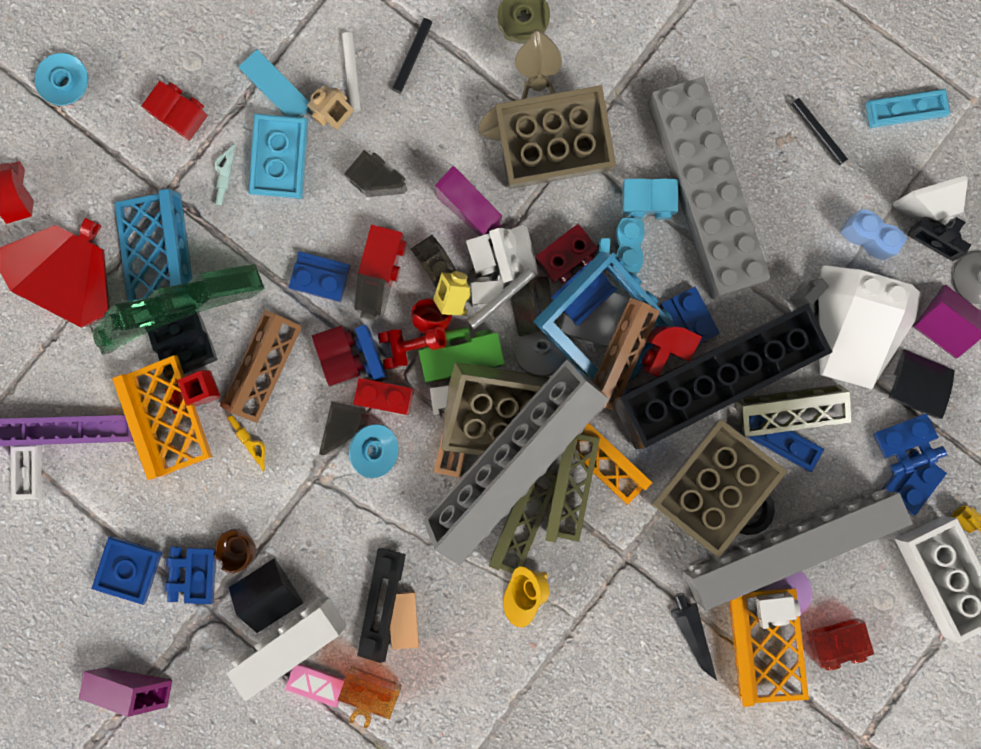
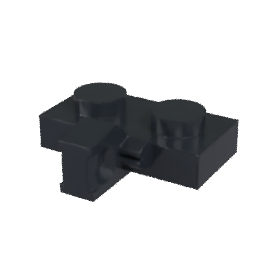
M924 217L914 224L907 236L952 262L965 255L971 246L970 243L961 237L960 230L966 222L958 217L950 219L946 225Z

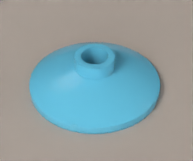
M57 53L45 58L37 67L34 78L35 87L39 95L47 102L58 106L70 105L78 101L84 95L89 80L84 64L75 56L66 53ZM69 79L68 83L62 86L63 81Z
M371 424L361 428L354 435L349 448V458L352 467L357 473L367 478H378L385 475L392 469L397 460L399 451L397 439L394 433L383 425ZM371 445L372 452L368 454V448Z

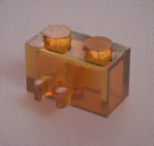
M351 666L343 683L338 701L357 707L350 716V723H354L357 715H363L366 719L363 728L367 729L372 720V713L390 720L402 684Z

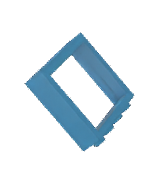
M602 251L533 321L576 367L589 376L592 381L598 369L560 330L554 321L605 268L633 299L642 301L660 311L655 322V328L665 325L675 326L672 323V315L664 309L661 310L656 305L658 303L657 298L649 291L645 292L641 288V280L634 273L626 271L623 267L624 261L619 259L615 253L610 254ZM646 342L628 383L642 369L644 365L642 364L643 356L653 345Z

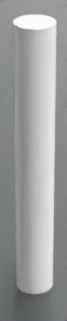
M345 32L342 34L349 103L354 109L353 112H359L361 108L353 33Z

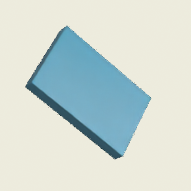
M254 113L248 194L303 199L309 125L307 118Z

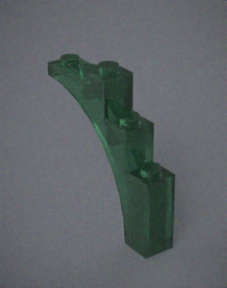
M256 264L199 273L187 284L158 288L146 299L114 304L104 313L105 320L93 330L94 342L100 348L102 355L112 353L131 340L173 321L214 307L250 299L265 289Z

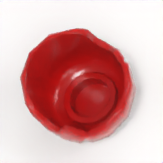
M429 298L419 300L413 305L411 310V320L414 327L426 334L428 329L441 327L445 331L452 318V315L441 314L433 299Z

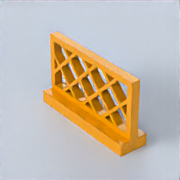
M177 355L129 374H121L112 378L147 481L167 476L172 472L213 457L195 405L186 406L184 399L180 407L169 402L174 389L181 392L179 386L176 385L177 380L185 377ZM169 364L172 365L174 371L171 382L160 377L164 366ZM144 374L152 378L147 391L140 388L137 377ZM158 381L169 386L164 399L153 394ZM150 399L161 403L156 416L148 411L147 406ZM167 407L177 411L173 424L162 420ZM183 415L191 419L192 426L189 433L178 428ZM159 424L170 429L165 442L157 437L156 431ZM175 432L187 437L181 450L170 445ZM192 440L199 443L203 455L194 457L187 453ZM168 449L179 454L175 465L169 468L165 460Z
M796 588L757 590L729 601L739 698L743 707L754 706V703L809 700L800 616H797V619L793 621L789 620V623L794 626V634L788 641L776 633L780 626L774 625L772 629L770 627L766 628L769 630L768 634L758 643L751 637V629L759 622L758 614L756 616L748 610L747 598L789 592L794 599H797ZM749 615L754 618L751 623L749 622ZM772 635H775L784 643V646L775 656L763 647ZM794 641L796 642V648L791 645ZM752 642L757 646L754 650L752 649ZM788 648L797 654L798 659L791 668L779 660ZM760 650L772 658L763 671L754 664V657ZM776 662L788 671L779 683L767 675ZM798 668H799V676L795 673V671H796ZM755 670L760 673L757 678L755 676ZM792 675L800 681V693H789L782 687ZM765 677L775 688L769 695H758L757 685ZM780 690L784 694H777V692Z

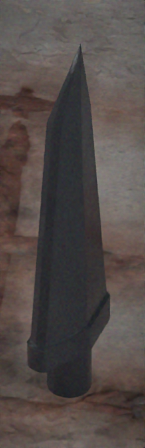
M678 593L674 595L678 608L671 611L672 616L675 618L701 669L717 681L697 603L688 604L684 593Z

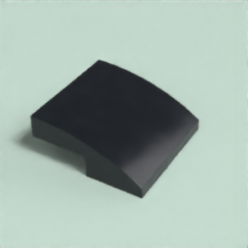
M196 307L146 327L152 349L158 354L159 361L177 355L184 374L218 360L205 324ZM171 364L164 366L163 369L164 377L167 380H171L174 375Z
M903 350L894 375L897 377L888 398L922 413H927V415L934 418L943 419L952 391L955 370L910 351Z

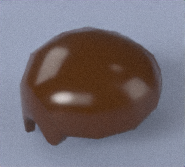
M231 529L222 533L216 541L214 557L222 564L221 570L235 574L247 568L254 560L256 545L246 531Z

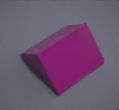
M943 285L913 327L956 359L981 339V310L947 285Z

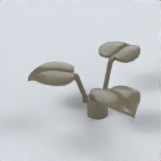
M535 29L530 38L519 49L515 58L517 70L526 76L528 80L524 82V91L521 99L527 98L530 88L534 91H542L547 87L551 94L556 93L548 76L556 74L562 65L561 54L555 43L543 32ZM493 107L480 121L479 133L484 137L500 141L496 108Z

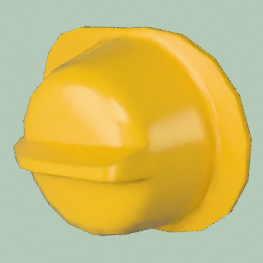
M523 566L514 570L503 598L505 615L514 626L521 628L528 626L534 619L538 608L548 600L550 588L547 582V572L530 570Z

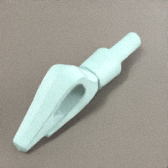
M236 145L230 147L215 161V169L220 174L216 185L218 192L215 205L222 206L224 192L228 191L229 176ZM226 158L224 166L220 167V163Z

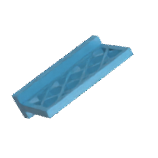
M171 189L159 190V194L114 202L128 306L135 307L178 298L188 299L195 297L181 194ZM159 201L160 211L154 218L146 211L152 202ZM134 207L138 210L131 223L125 218L124 208ZM144 215L152 221L145 233L136 227ZM157 226L161 227L164 233L159 244L150 238ZM133 230L142 236L135 248L131 247L128 241ZM147 241L156 247L148 259L139 253ZM160 252L167 255V263L162 270L154 264ZM136 257L145 262L138 274L132 271V263ZM150 267L159 273L152 285L143 279ZM164 278L170 281L171 293L162 294L157 290ZM141 282L149 290L143 298L136 299L135 289Z

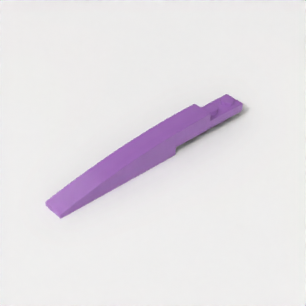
M125 415L0 419V446L134 442Z

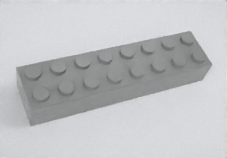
M704 76L654 91L648 101V105L672 178L678 179V196L712 300L761 285L771 280Z
M568 359L565 360L423 520L434 549L459 566L466 558L472 555L478 544L490 535L497 523L509 514L515 503L527 494L534 482L546 473L552 462L565 452L571 441L583 432L589 421L596 414L600 413L608 402V397L591 378Z
M871 488L861 492L862 497L855 500L847 498L837 502L836 508L831 510L823 508L813 512L812 518L804 521L802 518L787 523L788 528L780 531L778 529L769 530L763 533V538L759 540H745L737 545L738 548L729 552L726 549L720 558L713 554V559L709 561L698 560L688 565L689 569L682 572L694 601L707 611L912 525V520L900 493L890 492L887 489L877 490V488Z

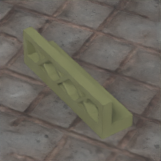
M840 384L745 397L735 402L736 410L741 414L742 435L744 437L851 423L850 391ZM842 403L843 416L831 417L827 414V411L834 404ZM814 407L819 411L812 420L804 421L800 417L807 408ZM782 411H788L792 414L785 424L778 425L773 421ZM761 415L765 418V421L757 428H750L749 416Z
M581 433L571 441L565 452L561 455L545 541L556 543L558 537L577 542L580 541L600 441L599 436ZM577 439L593 442L591 453L583 458L576 450ZM574 455H575L576 458L578 459V461L573 464ZM590 458L589 466H587L585 461ZM581 464L587 472V477L577 484L571 476V470ZM569 481L573 485L570 489H568ZM585 484L584 492H582L580 487ZM576 490L582 498V502L572 509L566 501V496ZM564 507H565L568 512L563 515V511H564ZM578 510H580L579 517L575 514ZM570 515L577 524L575 533L560 530L562 520Z
M546 471L543 476L552 479L548 490L537 493L533 484L527 494L521 497L511 508L489 561V567L496 570L502 569L513 574L516 568L524 565L554 492L557 475ZM533 489L535 495L530 497V494ZM545 495L543 503H541L539 497ZM536 498L540 510L537 515L527 519L524 512L525 506L528 501ZM523 514L525 520L520 521V518ZM535 520L534 525L531 529L529 522ZM526 523L530 531L529 537L517 543L514 537L515 530L518 526ZM511 540H513L514 545L509 547ZM525 544L524 549H523L522 554H521L520 549H519V546H522V545ZM515 548L520 557L516 568L502 563L506 552Z

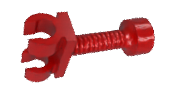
M441 327L428 329L425 336L406 341L403 340L402 330H389L377 334L379 344L390 343L393 357L382 360L384 370L407 366L406 351L426 346L431 350L444 348L447 343L446 334Z

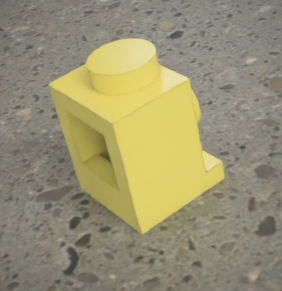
M459 271L452 273L441 272L433 298L441 314L467 315L468 311L465 308V303L470 297V286L467 283L468 276Z

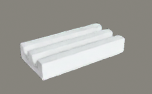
M42 445L11 446V500L41 499ZM20 451H23V494H20ZM31 459H32V494H31Z

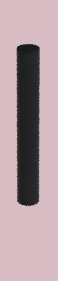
M423 18L392 87V90L396 93H402L433 22L427 18Z
M800 98L796 99L791 106L840 166L848 158Z

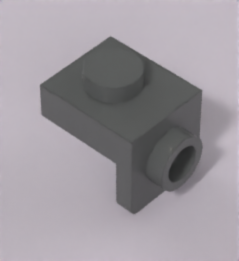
M823 278L816 280L808 279L797 288V292L789 300L796 308L809 304L814 314L819 308L817 299L826 291L829 285Z

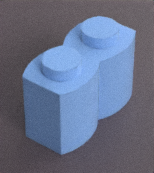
M861 209L851 215L841 230L842 235L849 242L863 246L868 254L880 260H886L897 255L907 240L906 235L899 228L890 224H884L883 220L876 213L866 209Z

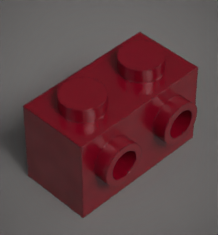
M578 223L537 254L535 258L537 264L553 285L559 281L564 284L575 275L573 273L575 268L579 265L584 267L595 258L594 254L598 248Z

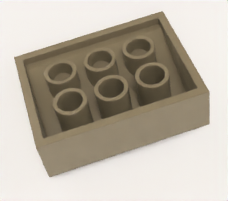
M602 85L495 104L508 189L608 172L616 167Z
M455 362L448 387L441 449L444 451L482 455L550 377H538L528 373Z
M720 419L714 423L650 505L720 558L788 471Z

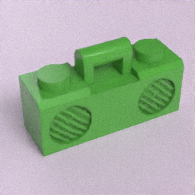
M468 326L444 331L447 338L444 348L431 350L426 346L423 350H418L426 383L451 378L455 362L490 368L505 365L498 332L492 334L491 330H484L475 333L476 337L471 338ZM466 338L467 343L455 346L450 344V341Z

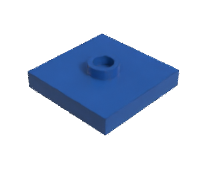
M109 536L91 589L141 605L146 604L163 551Z

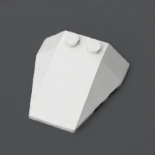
M824 265L822 266L819 279L823 278L829 287L817 299L819 305L817 322L832 353L819 359L820 375L872 389L916 321L923 294L912 284L859 269Z

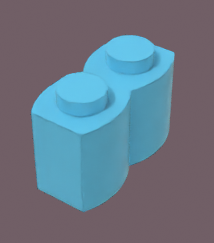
M624 179L622 215H629V218L644 219L645 215H655L657 220L671 219V215H676L678 212V179Z
M622 218L614 233V244L617 250L615 255L624 261L623 267L628 273L632 272L635 275L638 274L643 264V252L640 245L644 239L645 228L642 219Z

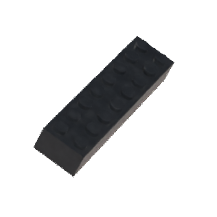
M805 304L611 401L634 448L644 449L832 353V350L809 304Z

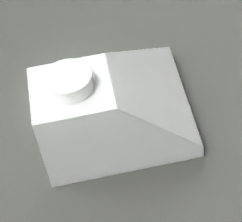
M964 175L912 191L893 202V208L917 221L925 217L928 220L946 225L950 219L964 212L968 183L967 176Z

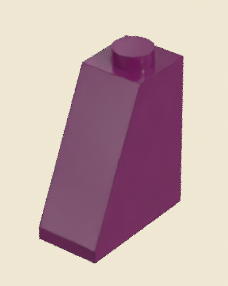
M452 166L435 185L437 199L479 236L489 234V231L502 227L500 224L502 221L501 213L456 167Z
M105 667L84 671L78 699L130 717L167 708L173 680Z

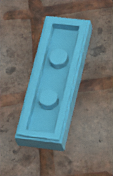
M258 49L239 66V69L285 116L302 118L311 110L307 106L309 101Z
M946 89L869 100L865 103L870 129L943 118L951 114Z

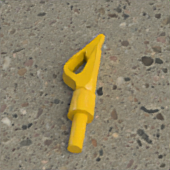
M231 415L227 420L237 432L235 433L236 437L244 444L257 464L260 465L262 471H265V444L260 440H252L246 428H242L234 416ZM259 445L261 447L262 456L257 455L255 446Z

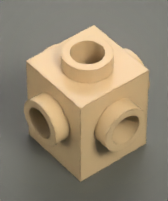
M324 85L312 94L311 101L307 104L314 112L311 117L323 127L327 124L336 130L340 128L354 111L346 102L347 97L336 87L332 90Z

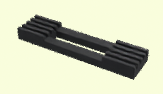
M385 548L377 549L357 653L359 657L378 663L386 661L390 640L389 630L398 583L402 578L405 553ZM382 578L389 579L379 631H375L373 629Z

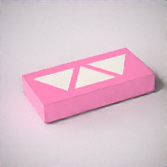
M300 663L292 669L285 690L337 707L347 679Z

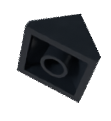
M273 558L229 587L236 616L256 633H259L304 603L276 558Z

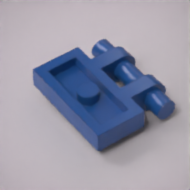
M927 413L873 434L884 458L895 455L898 460L897 463L890 465L893 475L902 472L908 474L913 472L914 468L918 466L935 464L938 462V459L947 456L943 446L933 449L929 442L937 440L939 437ZM919 447L922 454L911 458L907 456L905 451Z
M180 546L170 547V557H167L166 566L169 567L168 581L165 582V591H168L167 602H178L179 592H184V603H214L215 548L189 547L187 548L186 558L181 557ZM180 567L186 568L185 582L179 581Z

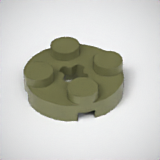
M545 0L501 1L498 7L497 21L506 40L525 44L535 29L545 34L550 19V9ZM525 11L526 15L531 16V18L527 19L526 22H522L516 16H520V12Z

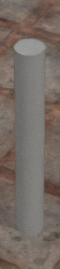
M530 268L526 269L467 321L470 326L476 329L535 277L533 271Z

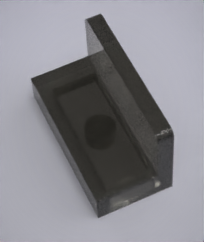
M548 276L534 277L510 298L519 336L541 331L533 321L553 302L550 298L552 293ZM556 319L554 323L558 326V321Z

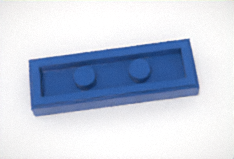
M761 415L749 416V427H759L765 421V418ZM793 431L746 437L808 472H813L824 451V448Z

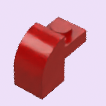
M20 161L0 165V216L6 224L32 217L34 200L23 185L25 168Z
M665 325L655 328L651 331L646 341L653 346L644 354L642 364L644 365L641 370L659 377L669 354L690 362L702 337L682 327Z
M200 370L177 380L178 384L176 385L179 386L181 392L174 389L169 402L180 407L184 399L186 406L195 405L197 407L219 399L221 396L212 371Z

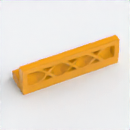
M590 423L585 426L582 433L600 437L596 456V468L594 467L593 473L626 505H629L642 490H646L653 482ZM577 439L576 450L583 458L584 456L580 453V442L583 440ZM599 450H600L606 457H599ZM590 458L585 461L587 466H589L588 460H590ZM599 460H611L614 463L615 475L604 476L599 469ZM618 468L626 475H619ZM619 478H630L637 485L627 497L619 490ZM608 479H615V485Z

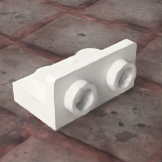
M526 225L512 229L497 228L489 231L503 283H512L528 268L533 271L535 277L539 276V269Z

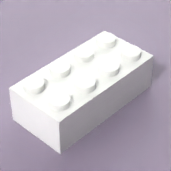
M941 516L896 538L895 541L943 637L959 644L981 633V565L958 519Z
M318 599L301 613L302 618L299 619L295 615L278 629L279 634H276L275 631L271 632L254 646L256 650L250 647L231 662L234 667L226 674L245 702L341 634L347 624L330 599L323 603Z

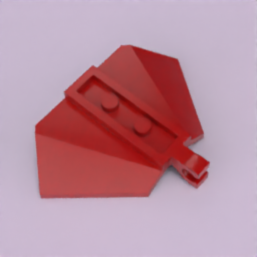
M85 218L81 224L79 236L57 225H53L0 247V273L9 290L80 328L89 326L110 315L104 249L92 243L101 225Z

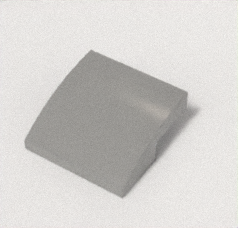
M613 293L578 326L564 313L560 330L565 335L608 347L625 310L628 297Z

